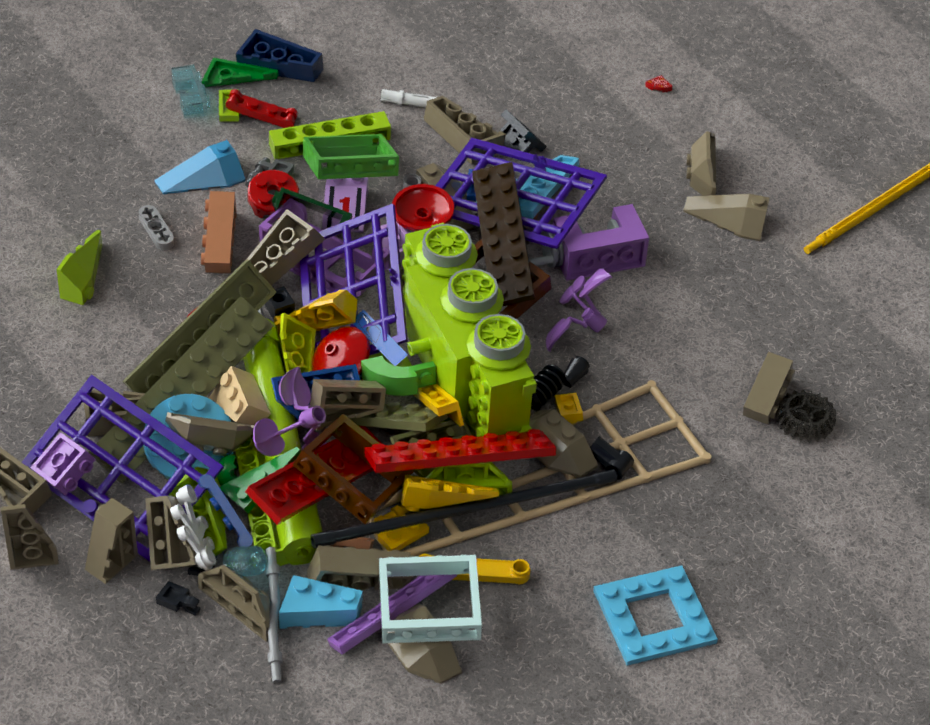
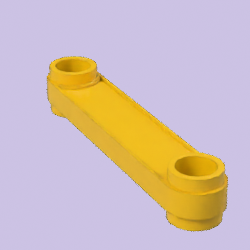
M421 554L418 557H430L432 555ZM476 559L478 581L524 584L530 578L531 569L529 563L525 560ZM457 574L452 580L470 581L469 574Z

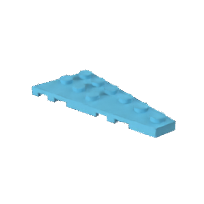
M560 155L552 159L573 166H579V158ZM546 167L547 172L565 176L568 178L571 175L569 173L561 172ZM530 176L520 190L551 198L562 184ZM519 198L523 217L533 219L544 206Z

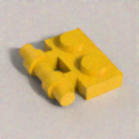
M396 505L384 516L379 515L374 518V522L404 516L409 510L405 509L406 506ZM423 523L378 534V541L387 551L402 550L428 534L429 526Z

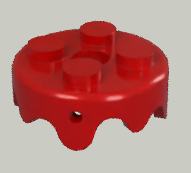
M267 170L252 178L248 186L247 199L248 204H250L257 217L263 218L265 215L270 216L275 212L272 203L274 195L269 194V190L274 189L279 192L281 187L299 193L297 182L292 176L279 170Z

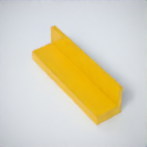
M437 384L418 388V394L414 396L439 417L448 414V417L460 427L464 426L458 400Z

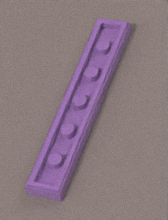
M457 574L419 576L388 597L389 619L394 620L399 614L407 611L451 581ZM381 603L327 639L329 645L339 653L344 654L382 628Z

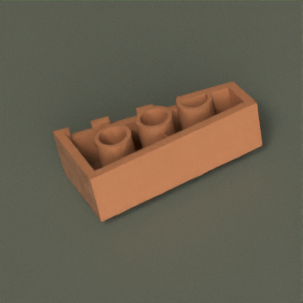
M210 191L209 199L205 200V212H208V217H204V229H207V234L202 237V247H205V253H201V265H205V273H231L233 248L231 247L234 246L235 218H237L235 192Z

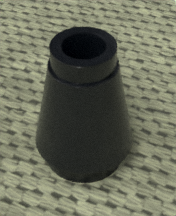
M576 356L570 360L564 372L567 383L563 385L571 388L589 372L590 364L585 358Z

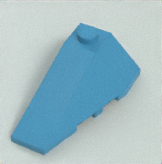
M228 140L208 146L154 180L163 194L188 192L191 189L200 188L201 190H207L209 187L219 186L220 188H226L246 181L237 153Z

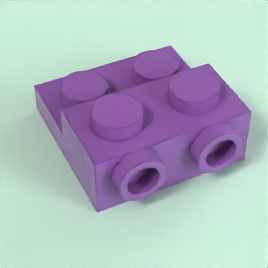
M60 432L30 468L66 496L69 491L76 489L78 480L83 474L92 470L96 459Z

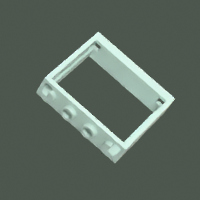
M476 555L379 558L382 643L481 640L482 622ZM469 574L473 617L413 620L389 619L387 577Z

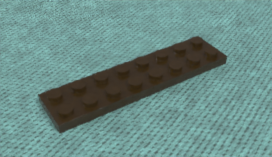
M508 162L472 171L486 269L496 279L498 288L502 291L504 298L503 306L534 300L535 294L513 163Z

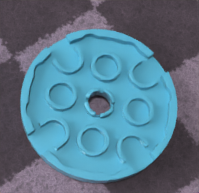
M196 394L172 396L158 404L150 414L169 429L171 428L165 422L167 412L231 422L229 416L224 413L225 411L217 403ZM154 431L150 436L152 440L182 461L189 455L157 431ZM143 445L146 457L152 467H155L169 480L177 468ZM203 451L217 462L224 457L214 455L213 451ZM198 460L191 466L192 468L210 469Z

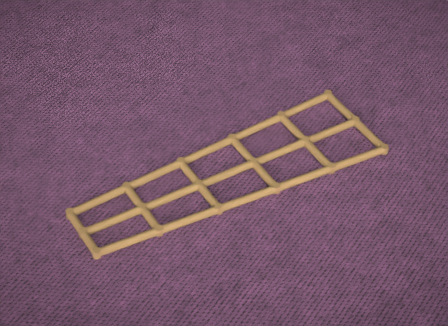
M650 380L643 386L604 403L595 404L592 408L583 411V420L596 416L614 441L609 443L616 450H624L633 457L634 464L632 467L639 476L589 492L584 488L574 490L577 494L576 496L526 512L523 511L519 503L510 504L509 507L515 515L463 532L458 529L451 517L441 519L450 532V536L415 546L402 552H411V557L455 543H461L483 534L523 523L527 520L577 504L586 503L590 500L643 483H649L650 481L693 467L708 464L711 461V454L707 453L687 427L683 417L679 416L656 386V382ZM651 392L671 420L622 438L604 412ZM677 427L699 456L647 472L629 448V445ZM545 467L511 480L512 489L555 474L557 471ZM562 473L567 480L576 478L573 474ZM403 491L396 493L380 510L400 502ZM372 517L367 523L374 522V517ZM380 533L374 534L375 539H377V541H378V534H380ZM379 542L382 549L384 551H387L385 547Z

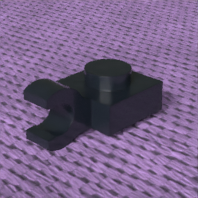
M170 581L165 584L155 597L156 604L175 612L182 607L186 612L196 616L201 610L197 606L200 602L199 599L190 596L189 589Z

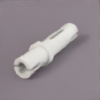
M382 89L381 102L398 103L399 106L405 104L425 108L428 100L437 98L404 93V90L398 92Z

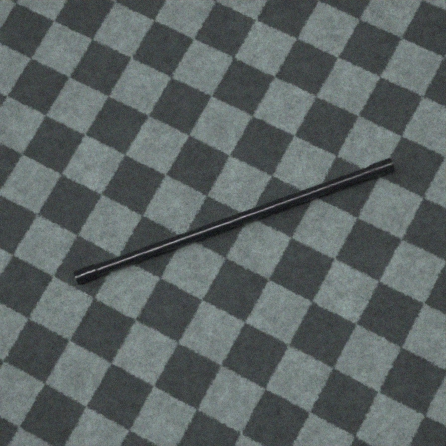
M614 469L585 477L501 494L499 497L464 502L335 531L329 530L315 533L310 536L313 548H318V546L332 545L336 542L560 493L617 482V474Z

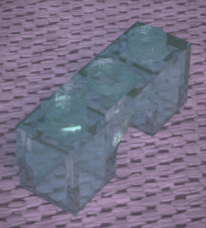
M194 64L171 68L172 84L175 93L179 94L180 108L184 119L208 115L207 108H210L209 97H205V86L201 84V74L196 72Z

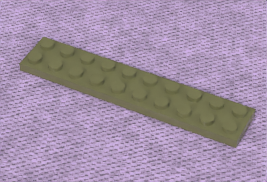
M240 296L135 405L150 415L158 404L175 395L196 394L207 397L219 384L222 375L228 371L230 366L235 367L274 325ZM127 412L122 417V419L141 432L144 430L145 423L131 413ZM114 425L96 444L120 460L136 439ZM143 446L127 465L134 471L147 459ZM91 451L88 452L109 473L112 471V466ZM121 473L116 480L123 484L128 478Z

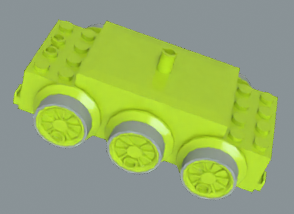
M444 223L405 234V243L402 246L405 254L402 260L404 269L402 279L404 280L403 295L407 336L411 341L407 343L409 354L411 356L418 354L422 363L430 361L435 363L437 385L458 400L462 417L465 418L469 427L475 430V436L480 437L487 433L501 435L506 434L508 431L528 432V430L532 429L529 425L532 394L536 393L537 384L534 380V374L525 361L529 357L531 350L530 340L525 334L524 326L517 319L509 315L498 314L502 310L504 302L502 291L498 288L496 279L490 273L482 269L472 268L476 264L478 254L470 234L457 225Z

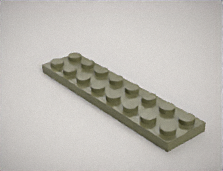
M245 260L122 382L131 392L146 393L240 296L258 311L276 291L249 260Z

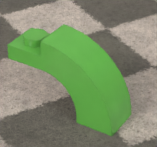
M383 356L361 360L362 379L364 381H377L386 388V394L415 395L418 394V388L437 384L436 365L433 361L400 367L389 364Z

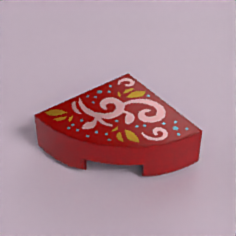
M658 76L645 83V87L648 89L662 92H670L673 87L663 76Z

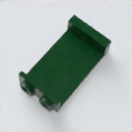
M281 187L279 192H275L272 199L275 211L283 205L285 200L291 198L302 203L306 208L341 220L340 223L352 219V213ZM343 233L337 234V237L343 239Z

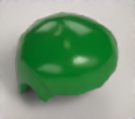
M225 455L218 462L224 466L217 476L220 486L238 477L234 473L235 469L239 468L238 463L235 462L237 455Z

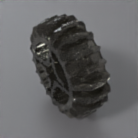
M802 389L800 393L795 390L792 394L787 393L779 402L776 423H779V429H784V435L791 433L792 439L799 437L800 443L803 439H807L810 444L813 438L819 442L821 438L826 439L828 434H831L836 423V409H833V403L828 402V397L822 398L820 393L813 394L812 390L808 393Z

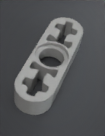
M152 205L142 206L139 209V220L155 246L160 250L171 249L174 246V236L156 207ZM154 226L161 227L159 230H152L151 228Z

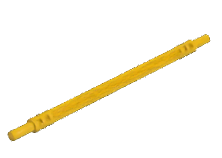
M930 163L818 235L816 240L804 247V252L809 254L820 246L824 247L930 177Z

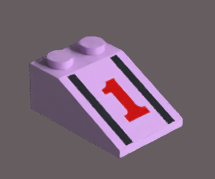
M368 177L326 179L325 204L352 213V219L366 213ZM323 214L322 230L338 225L341 220ZM364 225L351 229V232L363 233Z

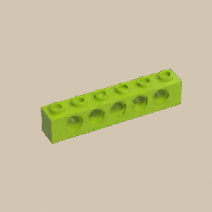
M385 111L270 130L269 145L274 159H284L303 155V137L382 134L388 141L391 140V125ZM373 138V143L378 142L379 138Z

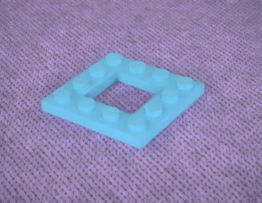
M682 565L594 586V594L627 666L717 644L718 639ZM668 593L683 627L641 637L626 603Z

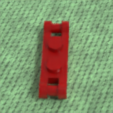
M237 89L231 90L225 104L228 110L283 128L293 127L298 116V111L295 108L285 109L275 104L245 96Z

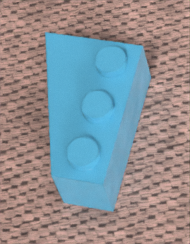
M293 575L279 611V629L302 626V628L325 625V627L347 626L360 616L363 606V591Z

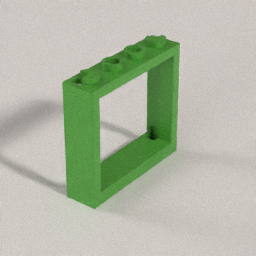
M382 134L303 137V157L318 180L398 176L399 156ZM373 138H379L378 144L377 142L373 143ZM327 162V167H322V163Z

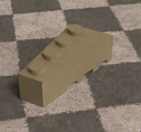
M440 96L427 101L424 121L459 153L471 138L504 146L505 133L502 131L497 133L492 129V125L487 122L484 124L476 120L477 116L472 113L463 112L462 107L446 97ZM475 148L473 150L475 152L485 154L487 152L486 150H482L479 148ZM470 158L466 159L470 164L478 162Z
M331 545L318 546L307 569V578L362 591L374 586L375 590H380L379 558L411 557V552H402L400 550L384 551L376 548H341ZM413 576L387 577L388 589L403 588L411 582Z

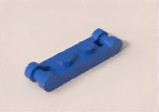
M202 475L198 480L199 486L208 490L212 496L209 499L216 511L220 509L225 516L222 519L229 531L233 529L237 534L238 546L241 548L250 547L253 543L252 536L211 475Z

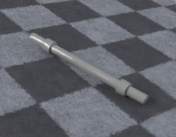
M268 547L266 548L267 565L265 570L266 577L269 578L271 605L268 628L270 652L267 654L268 664L271 665L272 683L282 682L281 664L283 663L282 652L279 651L277 631L280 609L278 580L280 566L277 564L276 548Z

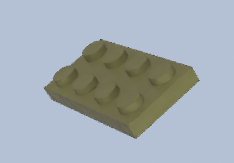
M398 402L384 404L382 411L360 418L354 417L351 420L359 426L426 432L446 420L448 414L439 417L428 407H419V404L404 406Z

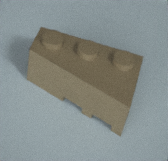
M771 352L767 353L744 404L743 416L765 424H769L771 418L775 419L779 410L778 404L780 400L783 401L787 387L795 374L793 360Z
M313 379L310 405L311 407L321 406L326 413L325 421L316 430L318 431L324 429L325 426L331 425L342 414L351 419L382 411L384 409L386 388L377 381Z
M174 496L145 498L151 570L162 571L197 567L198 565L195 561L196 552L188 540L181 541L177 534V529L185 524L181 519L175 520L170 511L171 507L180 504L177 498Z

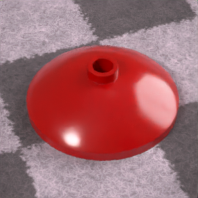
M416 184L408 186L398 192L392 201L395 205L396 222L411 231L431 228L432 225L439 223L448 224L454 214V202L451 196L445 190L434 185Z
M351 326L341 327L330 332L321 340L314 352L312 371L356 364L358 374L362 372L361 360L369 359L370 343L367 336L358 328Z

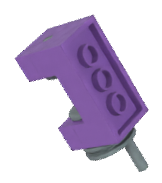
M633 204L613 207L612 218L608 221L607 230L585 234L583 228L576 221L558 249L541 245L543 256L531 258L529 261L536 266L547 264L549 268L560 267L566 281L577 279L581 275L584 277L592 276L599 269H604L607 273L644 267L649 236ZM569 215L554 218L553 225L561 227ZM542 231L541 235L550 238H554L555 234L548 233L545 231Z

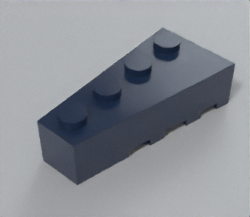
M257 29L252 32L236 52L237 62L278 70V77L315 82L324 70L322 53Z

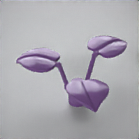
M604 269L597 270L587 281L584 276H579L573 285L569 286L560 298L562 305L566 304L573 297L585 310L581 316L583 321L573 317L562 318L547 334L546 347L548 351L551 352L552 346L569 328L571 322L580 324L584 328L589 326L596 333L605 326L607 319L600 314L588 296L594 288L612 278ZM584 286L578 297L576 293ZM582 298L586 299L590 305L589 308L581 301Z
M300 367L288 371L282 377L279 384V394L282 401L286 405H294L295 410H303L299 416V422L278 431L276 423L271 419L263 418L259 420L253 429V441L257 450L263 455L276 456L280 454L285 448V442L280 435L298 426L311 428L303 438L305 444L302 446V450L319 436L314 431L325 421L326 413L321 406L311 407V405H308L311 400V394L301 374Z

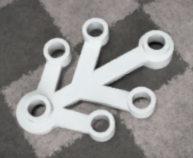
M187 484L176 493V498L180 504L171 507L170 511L175 520L181 519L185 524L177 529L178 537L183 542L188 540L196 552L195 561L197 565L207 571L216 564V558L212 552L215 549V545L209 536L203 538L205 530L208 528V522L204 516L195 518L191 504L197 501V496L194 489ZM181 505H184V506H185L187 515H186V513H185V511H184V509H183V507H182Z

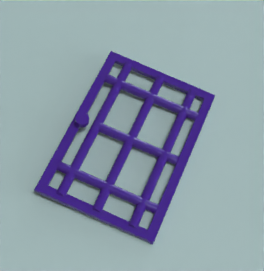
M471 138L435 186L444 190L451 179L464 182L455 195L451 196L454 202V209L456 206L478 212L477 203L462 199L469 188L474 185L472 172L470 175L457 172L467 158L479 161L473 171L483 169L487 164L496 166L511 162L493 157L496 153L533 163L534 168L512 162L514 171L522 173L516 180L519 198L549 206L540 221L522 216L523 225L534 228L532 232L524 230L527 241L558 249L607 179L606 174L548 159L544 156H537V154L533 155ZM475 148H479L482 150H486L487 152L485 154L475 152L473 150ZM546 167L572 174V176L568 178L547 172ZM530 176L565 185L555 199L520 190ZM583 177L594 181L590 184L579 181V179ZM573 188L586 191L577 205L564 202ZM558 209L571 213L561 227L548 224ZM454 210L453 219L480 226L478 216ZM542 231L555 234V236L550 238L540 234Z
M392 203L319 231L325 239L343 233L344 244L323 252V243H321L314 249L315 255L309 257L308 254L300 261L303 307L326 295L324 260L344 253L347 286L338 290H347L357 299L356 292L374 285L378 287L380 319L366 324L362 328L379 324L382 327L384 342L387 341V334L391 337L390 324L396 323L397 335L391 338L398 345L408 342L403 295L404 280L401 274L395 205ZM386 216L387 228L381 230L380 218ZM372 222L373 233L352 241L351 229ZM388 237L391 262V269L389 271L392 274L390 276V284L393 287L395 314L389 315L382 246V238ZM374 242L376 276L355 283L353 249ZM315 264L318 297L312 299L310 266ZM353 323L350 324L351 327L357 328ZM329 328L320 330L321 340L329 334ZM321 341L315 342V350ZM373 344L370 345V355L380 352Z
M92 374L22 461L24 465L30 468L60 430L63 431L76 444H81L113 467L112 471L97 489L82 478L78 480L77 486L101 504H105L110 500L105 493L121 473L154 497L169 496L185 474L198 483L202 474L191 467L196 460L210 468L206 474L211 475L214 480L224 468L216 460ZM93 388L106 396L101 403L89 396ZM83 402L95 411L82 428L77 431L66 422ZM115 402L147 424V426L141 432L108 408ZM102 416L136 439L120 460L86 437ZM157 431L189 455L182 461L150 438L152 433ZM143 445L177 468L162 490L127 466ZM47 481L52 492L94 521L98 504L93 499L83 502L70 492L65 496ZM199 484L194 488L197 501L191 504L192 508L207 490L201 488ZM182 505V506H183V509H184V511H185V513H186V515H187L185 506ZM145 510L139 519L134 516L136 537L140 532L148 537L147 514ZM137 541L138 554L150 562L149 548H146Z

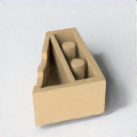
M230 366L228 371L222 375L219 384L209 396V399L217 403L225 411L224 413L237 423L255 425L259 420L268 418L271 414L254 375Z

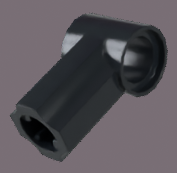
M600 436L590 446L595 459L605 466V471L615 470L617 480L622 479L634 464V459L628 452L616 450Z

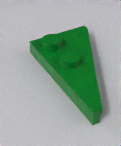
M213 57L202 79V87L277 79L278 70Z
M295 447L221 485L220 489L246 513H249L257 504L245 493L248 486L294 462L301 453V450Z

